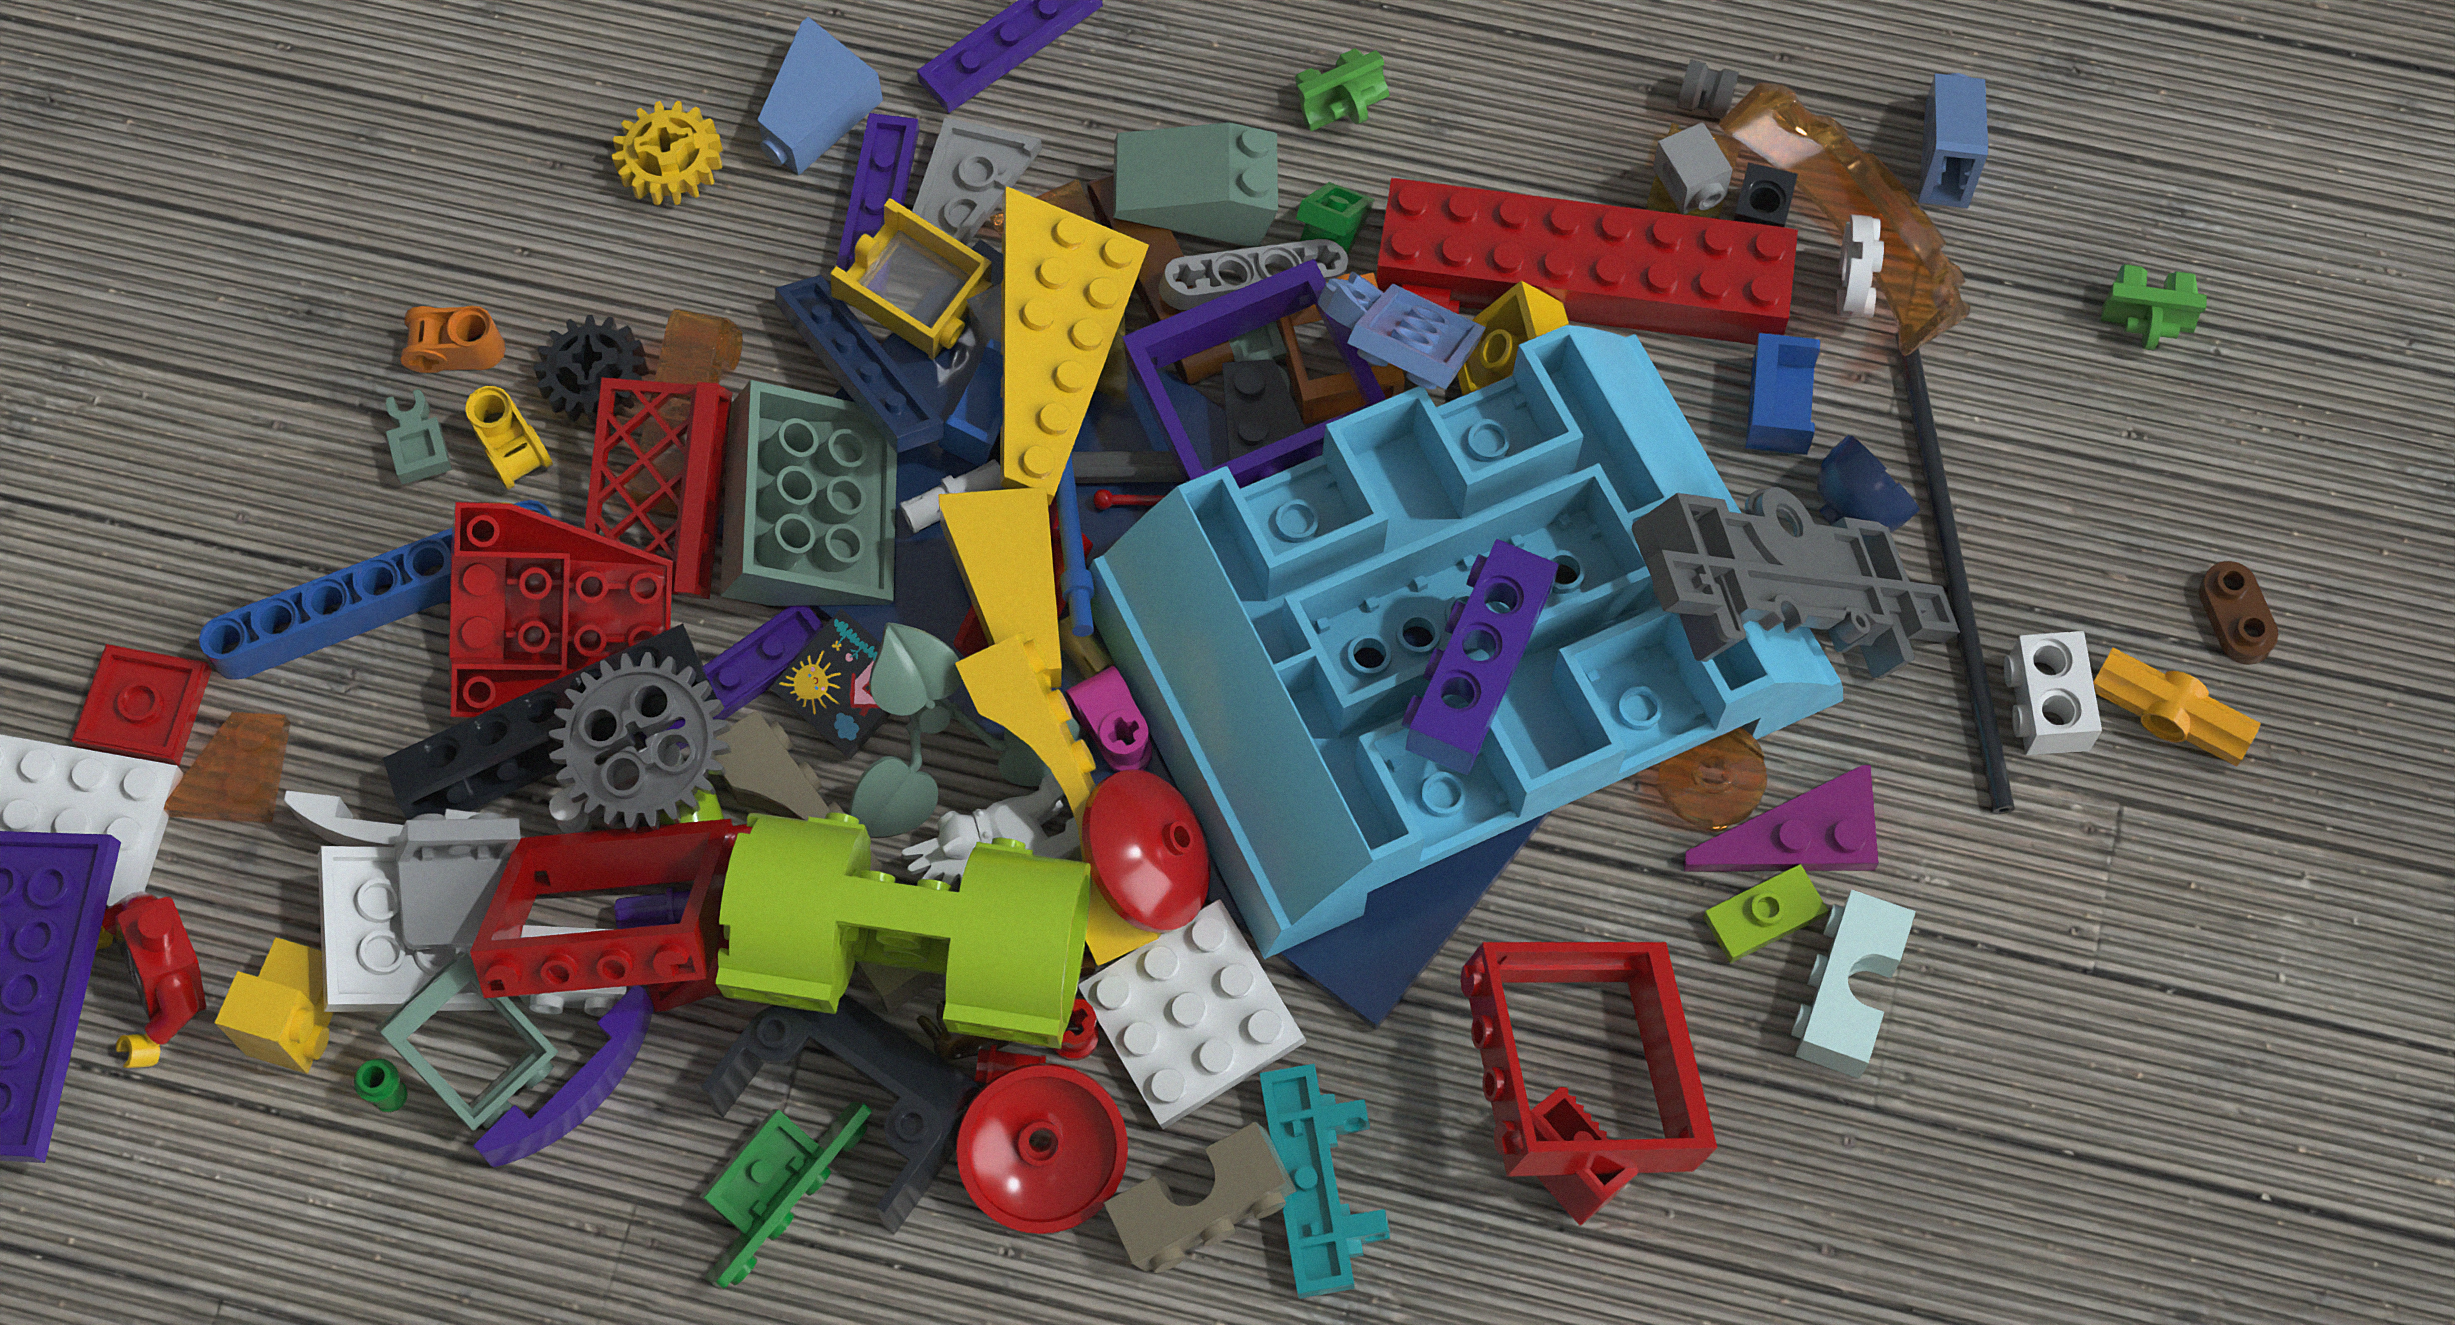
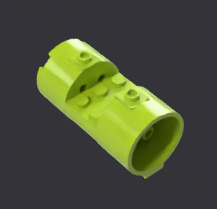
M830 812L826 814L825 819L809 816L808 821L760 813H750L747 816V827L753 828L750 834L738 833L728 865L720 909L719 924L724 925V938L729 940V949L720 948L718 952L719 969L715 984L724 997L836 1014L839 998L842 997L848 986L856 961L946 975V1003L943 1021L948 1032L1061 1049L1063 1034L1068 1026L1076 997L1085 948L1091 898V866L1089 863L1034 855L1033 850L1025 849L1026 845L1018 840L1001 837L993 838L991 844L976 842V846L968 858L959 892H952V886L942 881L920 879L917 886L895 883V877L890 874L870 870V836L865 825L859 824V820L851 815Z

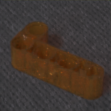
M675 308L668 319L654 381L697 385V382H707L720 385L722 371L733 373L738 366L743 346L741 328L727 317ZM651 394L650 401L652 402L659 395ZM674 396L658 410L673 430L689 417L691 397ZM652 415L645 421L640 448L645 454L667 436L666 432ZM687 432L680 438L685 445ZM673 443L652 463L664 478L669 481L683 469L684 455ZM646 467L632 479L631 495L639 506L661 488V485ZM681 484L675 489V491H676V493L679 495V497H680ZM669 495L652 508L678 514V507Z

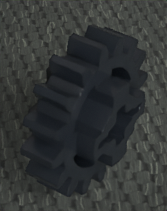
M587 315L585 326L577 327L576 323L569 319L566 321L568 332L562 335L554 330L549 332L553 345L552 347H538L537 351L542 362L534 365V372L539 381L537 383L543 399H548L550 407L555 414L565 409L569 421L575 423L581 413L587 414L590 424L593 425L597 422L601 379L615 378L643 381L641 376L649 374V367L644 358L646 354L640 340H635L632 330L628 325L618 330L614 318L608 317L600 326L596 325L593 315ZM615 392L613 414L616 418L617 412L615 407L622 404L629 409L635 406L630 395L631 392Z

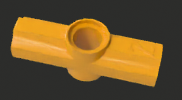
M2112 647L2093 682L2095 694L2140 716L2143 727L2156 737L2174 743L2186 740L2236 767L2242 761L2261 725L2260 722L2209 697V691L2206 686L2195 677L2179 671H2167L2164 674Z

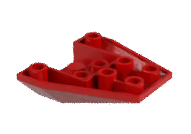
M455 501L450 561L448 651L450 717H475L671 629L673 561L512 503Z

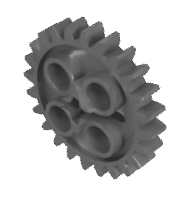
M645 652L641 665L636 667L627 653L622 654L621 669L616 671L605 660L600 661L601 678L595 680L591 675L583 672L581 678L587 689L583 693L572 689L565 691L568 698L574 703L572 709L561 708L554 711L556 716L566 725L565 728L549 731V736L554 741L563 744L564 747L553 751L549 755L554 763L567 764V767L562 769L555 777L561 784L576 782L567 795L573 803L589 797L584 808V812L589 817L593 818L605 808L604 823L608 827L613 828L621 815L625 816L626 827L631 832H636L641 817H646L650 827L653 830H658L660 815L667 813L678 824L681 822L679 806L685 803L696 812L700 810L699 803L694 796L698 790L706 794H715V789L707 780L709 774H726V769L715 760V755L731 753V747L728 743L717 740L716 736L725 734L731 729L726 720H713V717L718 715L724 709V706L719 699L704 702L713 688L707 680L692 687L696 672L690 666L683 669L676 676V662L670 656L663 661L659 669L656 668L654 657L650 652ZM655 694L667 697V707L662 714L653 718L642 715V704L648 697ZM606 717L616 719L617 728L611 738L601 742L592 740V728L597 721ZM685 719V725L679 729L666 730L670 726H672L676 720ZM642 731L648 737L645 740L647 749L639 753L633 747L635 745L633 735ZM678 742L687 743L690 746V755L686 762L675 767L665 765L664 754L669 746ZM616 753L607 759L604 764L596 765L595 761L599 756ZM626 766L639 768V780L635 786L624 791L614 788V776L621 768Z

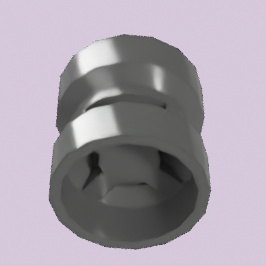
M1691 59L1684 77L1677 108L1691 112L1697 108L1707 110L1711 117L1725 121L1734 96L1739 72L1726 68L1719 72L1710 70L1706 63Z

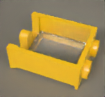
M889 198L884 204V225L874 238L866 233L860 237L855 246V262L850 269L845 272L836 266L830 273L832 297L852 305L929 354V358L934 360L943 347L950 349L957 342L965 327L963 320L973 308L979 311L990 298L994 289V284L991 283L992 262Z

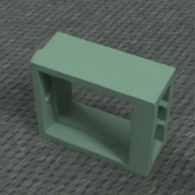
M459 951L375 1029L463 1123L474 1131L481 1124L486 1129L493 1126L512 1107L507 1099L520 1087L525 1085L528 1089H531L540 1083L554 1068L550 1060L558 1053V1050L508 997L485 998L531 1048L468 1105L406 1040L468 982L483 996L472 958L467 953Z

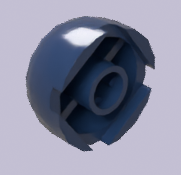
M1848 435L1840 441L1822 461L1817 474V491L1825 505L1818 511L1830 525L1843 517L1879 522L1885 527H1889L1890 533L1908 522L1920 508L1899 482L1896 484L1885 471L1887 468L1852 435Z

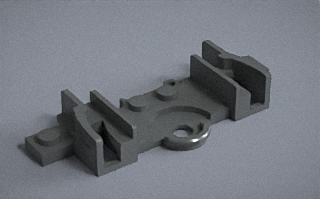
M1779 487L1758 489L1751 493L1745 502V514L1729 512L1724 499L1676 493L1632 524L1633 535L1653 580L1654 593L1660 601L1663 611L1679 614L1694 658L1697 661L1707 662L1746 637L1743 625L1748 621L1758 622L1766 631L1783 622L1786 633H1790L1799 626L1827 629L1837 652L1845 653L1856 645H1860L1871 676L1883 679L1914 661L1915 656L1908 639L1946 642L1960 633L1943 587L1909 582L1889 527H1885L1879 522L1847 517L1841 518L1831 526L1814 524L1804 505L1793 494ZM1776 511L1782 513L1788 522L1791 523L1794 532L1793 536L1782 528L1777 519Z

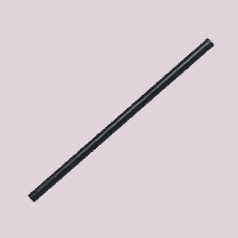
M1906 328L1896 332L1895 338L1951 610L1960 631L1957 634L1990 800L1993 813H2009L2015 809L1916 331L1912 328Z

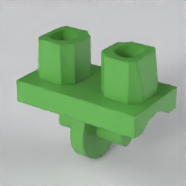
M1354 48L1340 55L1336 61L1337 68L1321 74L1319 70L1309 68L1296 74L1295 82L1300 98L1304 124L1310 131L1347 115L1355 124H1361L1368 120L1367 106L1390 96L1383 74L1384 60L1379 52L1375 50L1364 55Z
M2126 264L2120 267L2102 306L2101 321L2125 324V332L2142 334V349L2152 351L2156 349L2160 337L2177 339L2179 331L2194 333L2199 316L2205 312L2207 295L2198 294L2195 274L2178 271L2169 273L2164 281V287L2161 289L2146 287L2147 270L2143 267Z

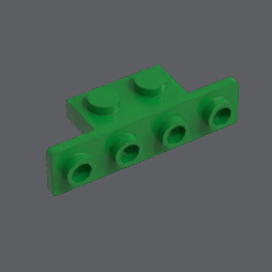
M851 1102L817 1143L779 1109H772L699 1196L741 1233L705 1276L707 1281L713 1286L724 1289L730 1282L736 1286L746 1278L757 1263V1258L753 1254L767 1238L773 1241L786 1230L794 1218V1213L790 1210L804 1193L811 1196L825 1183L831 1174V1169L827 1165L841 1149L844 1152L849 1151L863 1137L868 1129L864 1121L872 1112L869 1107L864 1103Z

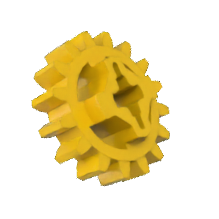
M657 101L654 106L655 112L648 114L642 108H638L636 112L639 120L636 123L623 120L621 125L625 136H614L613 138L616 153L612 154V159L622 185L625 188L632 186L635 197L639 200L646 196L648 192L651 193L654 205H660L664 196H671L674 204L679 205L681 203V194L688 192L696 199L700 196L697 185L701 182L712 186L714 178L711 170L722 169L723 165L719 154L723 151V147L713 120L711 118L703 120L700 108L696 106L688 113H685L681 101H676L671 110H665L661 101Z

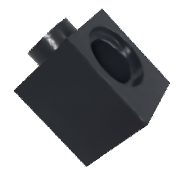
M1748 162L1733 221L1785 227L1798 174ZM1755 208H1763L1771 213H1760Z

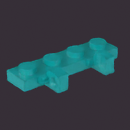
M1315 1063L1259 1073L1270 1138L1296 1189V1192L1284 1198L1286 1205L1283 1207V1214L1298 1298L1355 1289L1350 1258L1364 1255L1363 1244L1390 1239V1230L1385 1209L1351 1215L1349 1203L1340 1204L1330 1148L1338 1147L1336 1135H1346L1370 1129L1365 1100L1361 1099L1336 1104L1334 1094L1320 1095Z

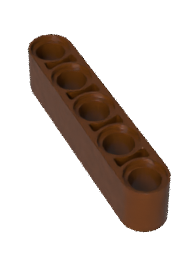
M1114 172L1087 182L1090 201L1102 226L1149 245L1134 288L1152 323H1157L1186 311L1171 307L1162 299L1159 293L1158 286L1167 264L1173 259L1184 257L1171 230L1113 218ZM1176 279L1175 282H1182V280ZM1193 285L1187 286V289H1192ZM1227 340L1178 360L1173 364L1182 381L1190 386L1223 372L1222 363L1235 362Z

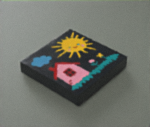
M842 608L770 687L772 691L849 759H852L891 715V713L882 710L875 703L869 688L871 668L881 643Z

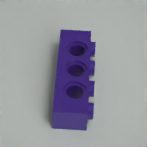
M1499 539L1495 540L1488 557L1478 554L1466 585L1473 587L1467 603L1457 600L1445 627V632L1452 634L1445 650L1436 647L1426 666L1423 679L1430 681L1425 695L1423 698L1413 695L1404 714L1401 726L1409 729L1405 750L1467 776L1469 775L1551 593L1559 566L1558 563ZM1501 602L1506 604L1511 611L1495 613L1486 604ZM1470 648H1479L1488 653L1490 658L1483 661L1473 660L1464 651ZM1449 695H1457L1464 698L1469 705L1460 709L1452 708L1446 705L1442 698Z

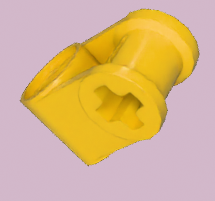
M484 386L470 394L465 407L468 420L477 439L484 448L490 464L507 490L515 487V480L540 466L547 469L553 465L540 438L532 426L526 423L504 389L496 386ZM504 413L498 421L492 423L483 422L490 414Z

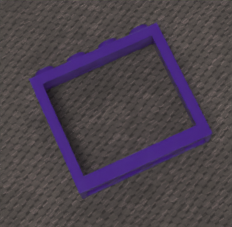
M1315 259L1122 337L1128 366L1185 483L1228 466L1239 489L1322 455L1326 424L1387 400L1368 362L1357 354L1359 348L1347 343L1352 333L1351 329L1330 317L1318 305V299L1327 282ZM1315 305L1366 405L1204 471L1156 369Z

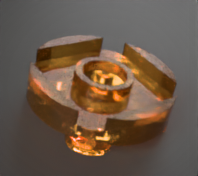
M1738 727L1660 762L1657 789L1668 807L1681 819L1693 825L1705 827L1713 832L1724 831L1730 825L1746 819L1760 804L1767 786L1766 766L1763 761L1765 756L1757 740L1746 730ZM1715 764H1718L1723 768L1721 778L1725 782L1722 784H1707L1702 780L1703 774L1698 768L1703 765L1710 769Z

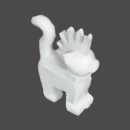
M1051 773L1044 777L1041 785H1039V790L1028 796L1013 797L993 803L986 810L977 809L973 811L972 815L959 814L955 811H948L943 814L937 822L940 831L939 837L902 850L903 859H917L908 866V873L914 875L928 870L922 879L939 880L943 877L942 882L952 886L957 878H960V882L962 881L968 858L976 846V842L991 844L993 838L999 837L1010 838L1026 845L1025 849L1033 850L1034 855L1082 862L1078 827L1074 817L1066 822L1065 831L1061 834L1047 837L1041 828V825L1057 816L1063 810V804L1060 799L1065 793L1054 774Z

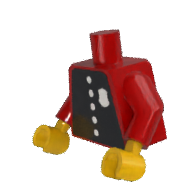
M139 891L125 896L105 909L96 950L110 947L113 935L116 936L117 945L149 1020L145 1025V1034L121 1035L118 1038L115 1046L116 1051L129 1052L128 1060L123 1064V1068L152 1067L157 1064L160 1057V1044L165 1045L197 1012L207 1009L199 962L171 896L158 899L148 892Z

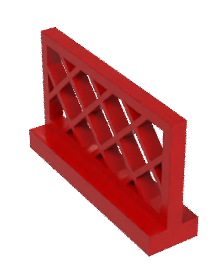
M602 378L584 529L599 534L601 529L605 537L621 542L618 537L640 519L655 537V540L643 550L655 554L660 548H663L673 560L672 595L710 600L733 392L718 383L697 382V385ZM616 391L634 393L645 406L625 425H622L613 414ZM645 394H657L659 396L651 402ZM674 396L691 397L689 417L673 430L658 410ZM652 415L666 432L667 436L645 454L630 433ZM613 425L617 431L611 436V427ZM687 432L685 445L680 438ZM624 439L639 460L619 477H616L607 465L608 453ZM674 443L684 455L683 469L667 481L652 461ZM646 467L661 485V488L639 506L624 485ZM607 477L611 483L605 488V479ZM681 484L680 497H679V495L676 493L675 489ZM618 491L633 512L611 530L601 517L602 506L605 501ZM669 495L678 507V517L671 527L661 533L646 513ZM673 537H675L674 548L669 543Z

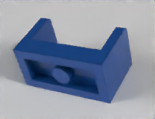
M1765 333L1758 334L1752 356L1745 448L1808 455L1815 432V423L1811 422L1814 368L1820 352L1819 339Z
M992 338L989 339L978 368L952 415L948 416L944 424V436L937 445L978 467L988 463L1000 440V428L1003 424V398L1001 397L1003 355H1001V342Z

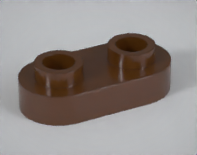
M2223 561L2213 565L2200 583L2199 596L2224 653L2235 662L2245 665L2260 663L2269 656L2277 644L2278 628L2254 574L2246 566L2238 562ZM2223 580L2234 582L2238 585L2239 590L2228 589L2224 585ZM2244 627H2253L2258 631L2259 637L2249 636L2244 631Z

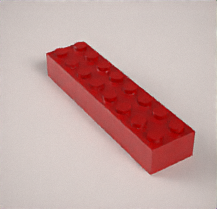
M1391 177L1377 264L1376 283L1378 289L1383 293L1392 283L1401 288L1402 284L1451 289V300L1460 301V307L1485 310L1522 280L1561 301L1564 305L1568 321L1756 345L1759 333L1785 334L1790 314L1798 229Z

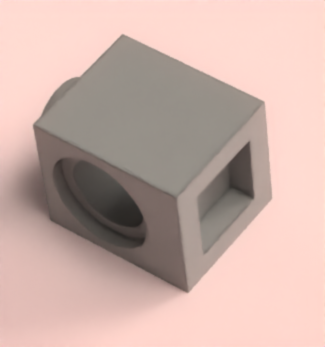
M1704 122L1658 141L1653 168L1681 214L1688 213L1697 208L1700 210L1712 208L1727 196L1733 169Z

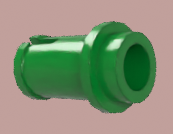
M381 1058L371 1059L362 1064L355 1073V1091L363 1100L373 1103L375 1107L378 1106L380 1111L391 1113L399 1110L405 1104L408 1096L407 1087L403 1082H400L399 1072L392 1062Z

